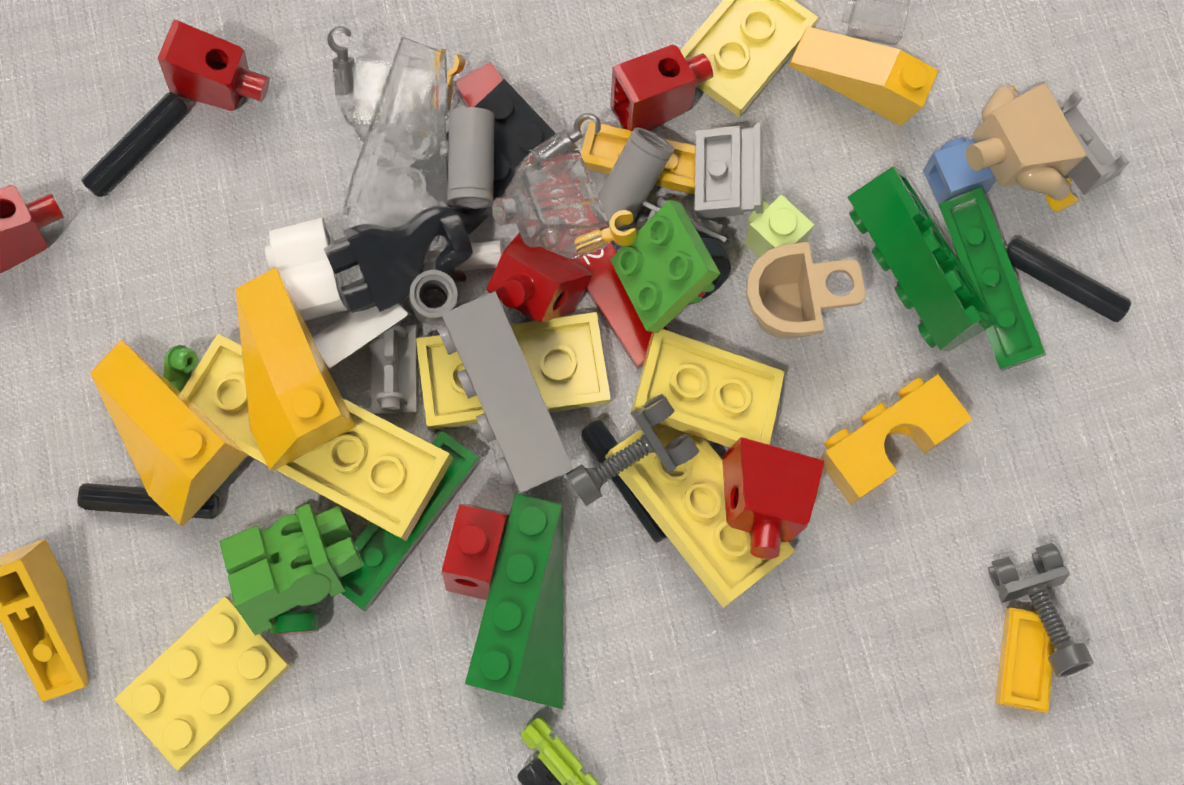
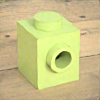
M781 194L771 205L766 201L763 202V213L756 214V211H753L749 216L747 222L750 225L744 244L760 258L770 249L786 244L807 242L814 224Z

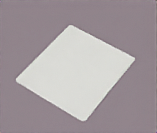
M399 303L379 312L376 306L364 311L349 312L312 338L324 362L331 368L405 318L408 313Z

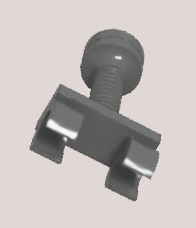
M663 394L658 395L639 409L630 413L643 433L640 440L637 439L636 442H632V445L629 444L628 448L625 447L624 450H620V453L617 452L616 456L612 455V458L609 457L608 461H604V464L601 462L600 466H595L596 469H589L581 464L565 474L586 507L602 497L601 486L604 482L612 479V476L615 477L616 474H620V471L623 472L624 468L627 469L628 466H632V463L635 464L636 461H640V458L643 459L644 455L647 456L648 453H655L669 473L699 453V449L688 434L676 438L664 448L652 430V426L664 421L675 412L666 396L664 397Z
M1050 543L1035 548L1037 552L1032 554V559L1039 574L1019 580L1016 567L1009 557L992 561L993 566L988 567V572L994 587L999 591L1002 603L1027 595L1031 597L1030 600L1033 606H1035V610H1037L1036 613L1039 615V619H1041L1047 636L1050 637L1049 640L1052 641V646H1054V652L1048 657V661L1056 677H1066L1093 665L1094 661L1084 643L1076 644L1070 640L1071 637L1068 635L1069 633L1066 631V627L1047 591L1049 588L1062 585L1070 575L1067 567L1063 564L1057 547Z

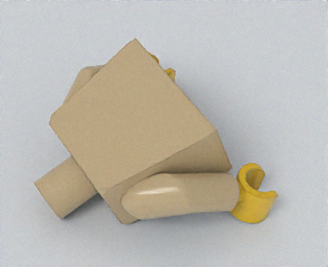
M1040 84L1021 96L1016 92L1017 90L1014 86L999 87L982 111V124L973 132V139L976 143L969 145L966 149V160L970 168L974 171H980L990 167L998 184L1003 187L1019 185L1022 189L1044 193L1047 203L1055 212H1060L1078 203V197H1075L1071 192V179H1065L1064 176L1078 165L1087 154L1047 84Z

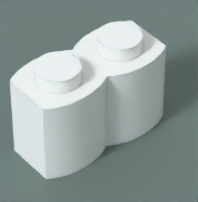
M323 218L269 231L271 245L265 246V255L269 268L271 270L276 267L280 271L303 320L307 321L346 311L347 305L341 290L343 286L340 274H334L324 251V248L333 243Z

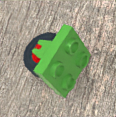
M670 199L637 232V238L634 243L629 246H623L610 259L646 331L659 333L687 305L700 303L718 290L728 279L731 271L730 261L723 246L714 239L700 238L683 205Z

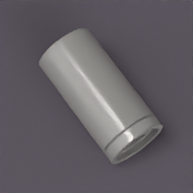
M462 107L454 109L449 113L447 203L451 206L478 209L493 205L495 115L487 109Z
M639 127L634 128L592 204L593 211L609 223L611 217L621 210L630 211L635 220L644 201H646L674 152L673 147L666 140L651 131ZM633 222L629 225H623L620 228L628 229L632 226Z
M428 270L419 274L413 280L409 294L412 312L424 324L439 325L444 323L441 314L455 309L458 291L453 279L448 274L439 270ZM436 289L444 294L446 302L439 308H429L421 302L420 298L425 291Z

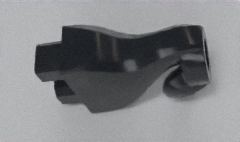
M432 206L422 210L407 223L399 227L389 228L376 224H360L343 230L345 237L336 240L324 248L334 274L356 265L360 268L363 278L341 287L352 313L368 310L375 306L381 312L403 301L410 293L413 280L422 273L431 244L435 237L439 235L444 236L446 247L435 261V270L448 274L455 283L466 281L467 277L464 272L455 270V268L467 261L473 254L470 240L455 208L445 206Z

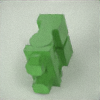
M308 503L297 508V514L285 515L276 520L267 529L261 531L259 526L256 525L219 541L225 568L229 574L228 580L235 608L255 636L273 627L271 618L297 605L309 606L323 600L328 593L331 597H334L344 592L345 589L341 577L364 566L359 551L351 537L330 546V544L353 534L349 522L339 505L316 515Z

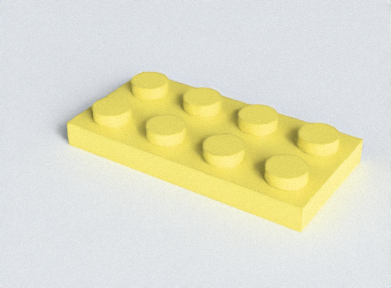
M597 312L559 317L543 323L531 321L510 325L549 413L610 404L611 399ZM440 335L416 338L428 430L479 423L476 416L483 414L484 410L477 395L468 399L457 375V372L465 369L458 352L448 355Z
M658 423L651 428L664 448L676 438L688 434L699 449V453L686 463L677 466L670 473L663 467L655 453H648L647 456L644 455L643 459L640 458V461H636L635 464L632 463V466H628L627 469L624 468V471H620L618 475L722 608H724L796 551L789 542L781 541L780 554L777 558L762 559L753 556L750 553L752 533L731 528L726 522L723 460L706 439ZM641 430L610 449L605 456L607 461L609 457L612 458V455L616 456L617 452L620 453V450H624L625 447L628 448L629 444L632 445V442H636L637 439L640 440L643 434Z

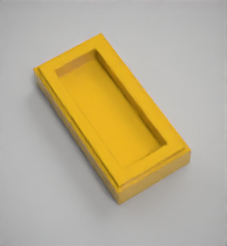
M1011 607L1005 611L995 704L1039 713H1048L1053 673L1048 657L1054 652V646H1052V641L1049 640L1050 637L1047 636V632L1036 612Z

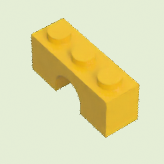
M938 374L926 383L920 377L916 378L897 392L901 398L897 403L889 408L883 402L878 404L860 418L865 425L851 434L847 428H844L823 443L827 448V451L819 458L824 460L823 469L850 505H853L898 472L885 453L884 442L886 436L890 434L905 435L917 444L923 454H926L972 420V417Z

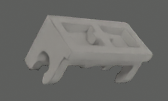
M1075 91L1065 103H1062L1060 99L1056 102L1087 154L1068 173L1083 195H1086L1123 172L1122 170L1129 164V161L1125 155H1121L1117 160L1114 159L1077 109V106L1082 101V97Z

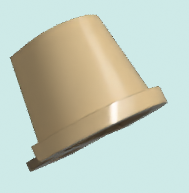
M809 242L786 244L768 250L755 261L746 282V300L752 315L756 318L758 325L767 334L775 338L790 339L823 334L824 324L821 310L857 306L866 297L861 266L856 260L847 259L813 263ZM835 272L847 274L853 283L852 291L844 296L832 294L826 286L827 277Z

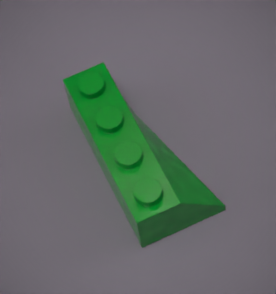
M893 166L847 197L854 208L849 212L852 221L862 234L868 232L875 242L876 247L871 250L876 261L884 271L891 269L899 282L894 289L907 309L914 307L922 320V323L918 324L917 327L931 348L937 345L940 351H951L997 323L904 172Z
M515 493L465 684L563 709L562 504Z

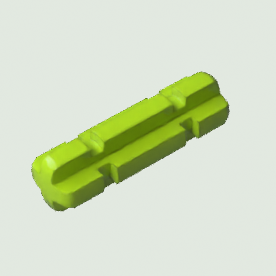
M538 717L534 719L520 734L522 740L531 750L535 747L539 750L540 754L537 757L562 785L566 783L568 785H601L590 771L585 774L581 770L584 767L583 763L559 736L555 739L550 733L553 729L543 718Z

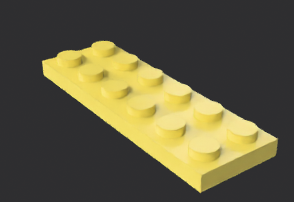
M217 334L181 393L244 450L248 456L267 466L250 430L241 345ZM343 399L357 427L275 471L407 541L451 464L453 457L450 453Z

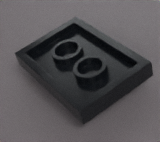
M505 79L475 106L487 109L495 115L492 206L467 209L454 207L447 203L449 131L408 169L441 206L455 208L468 235L545 164L539 158L538 153L560 139L554 130Z

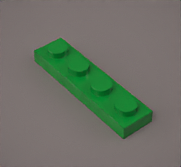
M979 187L938 204L960 264L997 322L985 331L999 369L1004 371L1046 356L1047 354L983 188Z
M443 431L435 438L432 445L450 453L453 460L407 541L370 522L355 542L364 566L341 577L345 589L341 594L363 611L369 608L480 462L478 456Z

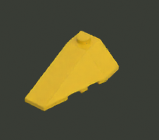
M276 267L235 289L250 430L269 470L272 472L357 427L280 271Z
M121 339L90 372V375L148 495L179 525L185 526L248 454L127 342Z

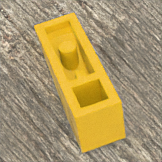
M809 26L804 30L788 66L899 126H902L923 108L939 70L900 49Z
M46 538L2 554L0 556V622L41 701L44 702L86 687L89 684L67 581Z

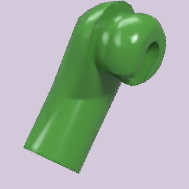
M177 345L170 348L164 356V378L180 392L190 379L192 371L198 365L196 352L184 345Z

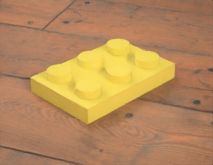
M723 0L680 51L685 60L701 53L707 56L713 69V78L696 85V87L740 117L793 54L807 26L813 28L816 26L818 16L795 0Z
M662 329L659 333L653 332L651 334L631 412L639 409L652 398L663 394L675 412L659 424L730 448L740 437L770 445L785 371Z
M224 596L114 700L177 771L184 770L292 665L262 633L256 636L253 634L235 608L234 602L229 597Z

